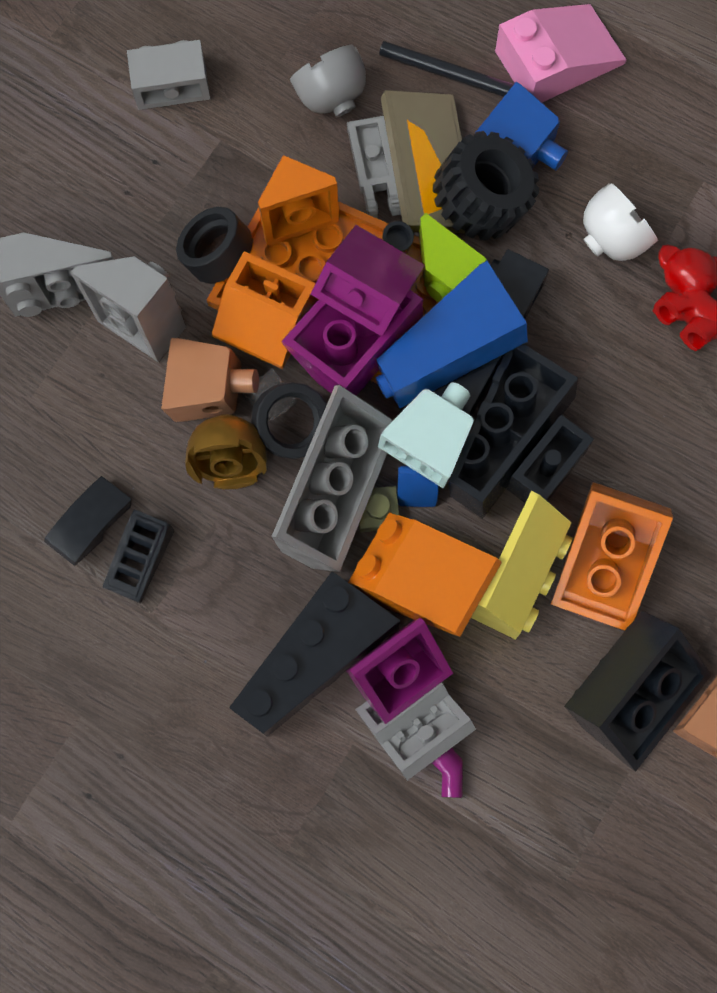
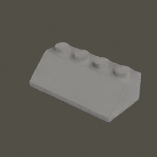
M340 385L334 386L272 534L273 540L282 553L312 569L336 572L341 570L387 455L385 451L378 447L380 436L393 421Z

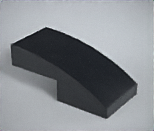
M100 476L62 515L46 535L44 542L76 566L103 541V533L131 508L132 499L103 476Z

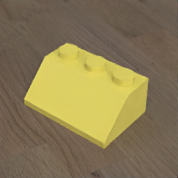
M531 491L501 553L499 560L502 563L471 617L515 640L522 630L530 632L539 613V610L533 608L539 593L544 596L547 595L556 576V573L551 572L550 568L556 557L563 560L573 539L566 535L571 522L539 494Z

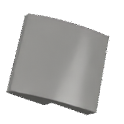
M442 682L387 724L381 720L367 701L355 709L407 781L476 730L471 719L448 694Z

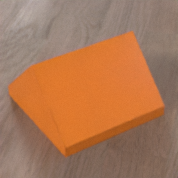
M283 155L258 201L267 246L339 222L338 187L335 177Z

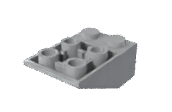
M24 232L1 237L0 296L15 316L31 317L38 315L42 310L54 307H74L80 301L86 300L71 274L74 267L114 260L113 256L109 251Z

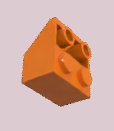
M244 251L225 284L212 337L283 369L291 353L282 344V340L318 301L317 298L310 295L316 283Z

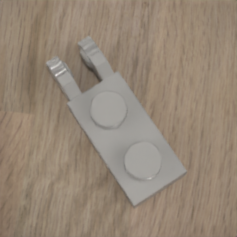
M384 116L347 122V131L360 192L364 194L367 214L378 219L379 210L374 192L387 190L389 211H391L392 216L401 215Z

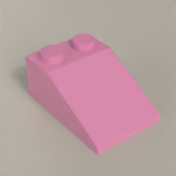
M591 4L533 9L499 24L496 54L514 83H520L541 103L626 63V58Z

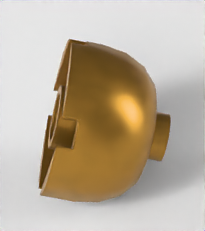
M229 414L216 416L199 424L191 434L186 448L185 466L187 474L200 484H202V478L214 481V488L222 490L239 489L256 483L257 475L261 472L264 475L267 471L266 447L260 439L254 424Z

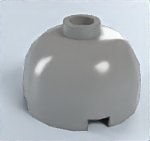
M353 45L342 46L321 55L322 61L313 67L310 66V63L304 65L290 78L298 97L304 106L312 112L319 114L334 112L336 117H340L356 107L354 100L362 94L366 85V70L356 46L354 47Z

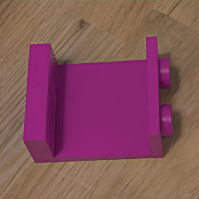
M355 225L327 260L310 295L383 336L400 304L417 280L424 264Z

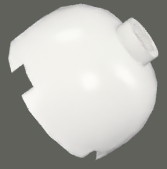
M608 183L600 189L588 202L584 211L583 224L589 235L583 240L597 257L604 252L613 260L626 261L644 253L658 239L645 219L641 220L634 211L636 209L635 206L612 183Z

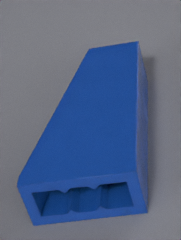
M488 261L475 268L376 359L381 375L375 377L385 398L388 399L393 396L399 408L410 404L422 390L429 389L434 391L528 342L527 323Z

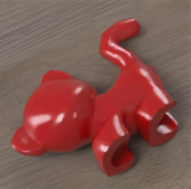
M663 245L659 250L658 259L660 267L664 270L665 283L672 292H666L655 303L652 311L664 325H670L676 320L685 321L687 325L680 332V338L691 350H700L710 341L717 339V300L710 296L717 287V257H712L708 252L698 248L680 250L672 245Z

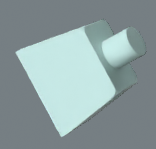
M454 382L448 385L441 397L429 389L422 390L382 432L378 447L444 488L453 472L474 422L472 416L462 411L471 397L469 391Z

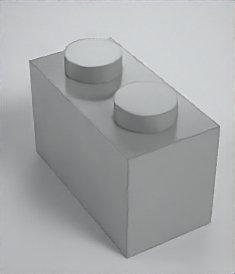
M181 40L173 44L142 46L139 49L127 50L131 88L138 110L210 99L206 65L200 40Z

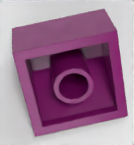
M421 618L413 620L346 670L361 695L385 724L453 674L426 623Z

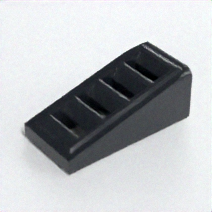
M134 509L102 587L141 604L175 531L173 527L165 521ZM145 528L157 533L155 540L139 534L141 529ZM137 543L151 549L149 555L147 556L133 550L134 544ZM129 558L144 564L143 571L141 572L125 565L127 559ZM120 573L139 580L137 586L134 587L119 581Z

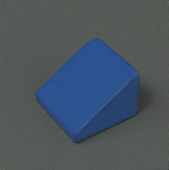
M409 466L398 467V505L403 507H435L438 498V485Z

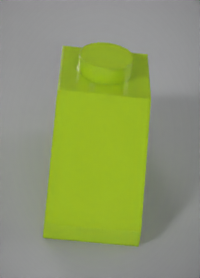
M427 213L420 218L419 240L422 264H424V286L428 294L434 300L440 302L487 259Z

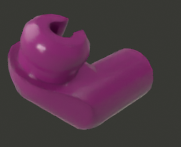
M451 748L434 760L432 764L442 773L441 797L462 798L463 761Z

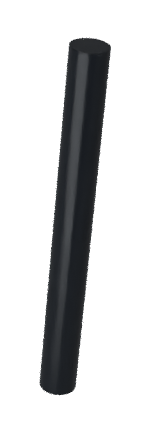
M383 41L380 47V56L502 97L514 85Z

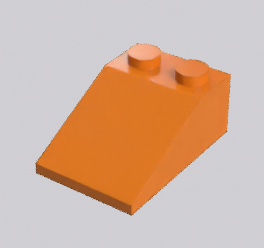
M593 482L577 524L551 605L625 631L635 620L672 523L673 515L671 508Z
M388 513L384 522L379 526L377 534L364 556L359 560L348 583L382 608L414 620L421 618L427 625L460 637L502 562L486 552L417 520Z

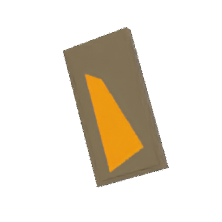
M385 90L381 96V103L402 222L408 224L413 232H419L420 218L427 213L452 233H465L462 229L459 231L455 230L450 219L445 221L441 215L443 212L442 207H437L434 201L438 194L433 192L436 171L458 142L462 140L454 96L451 94Z

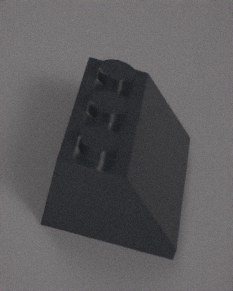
M641 611L609 652L600 660L583 684L574 692L564 707L586 732L636 772L712 674L678 627Z

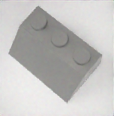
M133 256L75 266L71 271L97 321L157 362L169 350L171 338H178L186 328L181 315L182 309L175 299L176 293L168 281L170 277L163 268L150 261L148 264H145Z

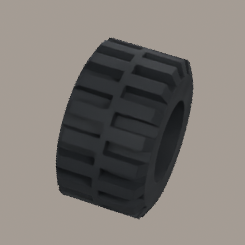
M478 131L474 136L471 134L465 136L451 151L434 176L436 181L433 183V192L438 194L434 201L437 207H442V217L445 221L450 219L455 230H464L465 236L470 238L478 235L480 240H489L491 236L497 239L502 237L504 233L507 234L533 207L536 202L535 198L539 194V187L536 185L539 177L538 173L532 170L535 166L532 159H527L524 155L526 151L521 146L517 148L512 144V139L507 136L502 139L499 133L491 131L487 136L484 131ZM481 182H483L484 184H486V185L490 188L491 191H489L487 188H485V187L481 184Z

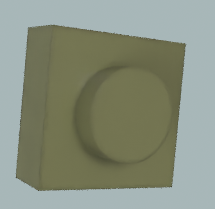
M396 486L373 488L359 523L360 533L377 531L388 513L399 515Z

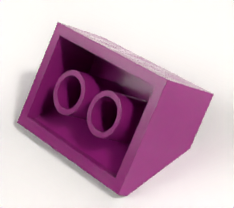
M409 290L383 336L318 300L282 340V344L309 375L328 392L332 393L334 386L340 385L357 396L378 372L379 366L376 359L423 317V298Z

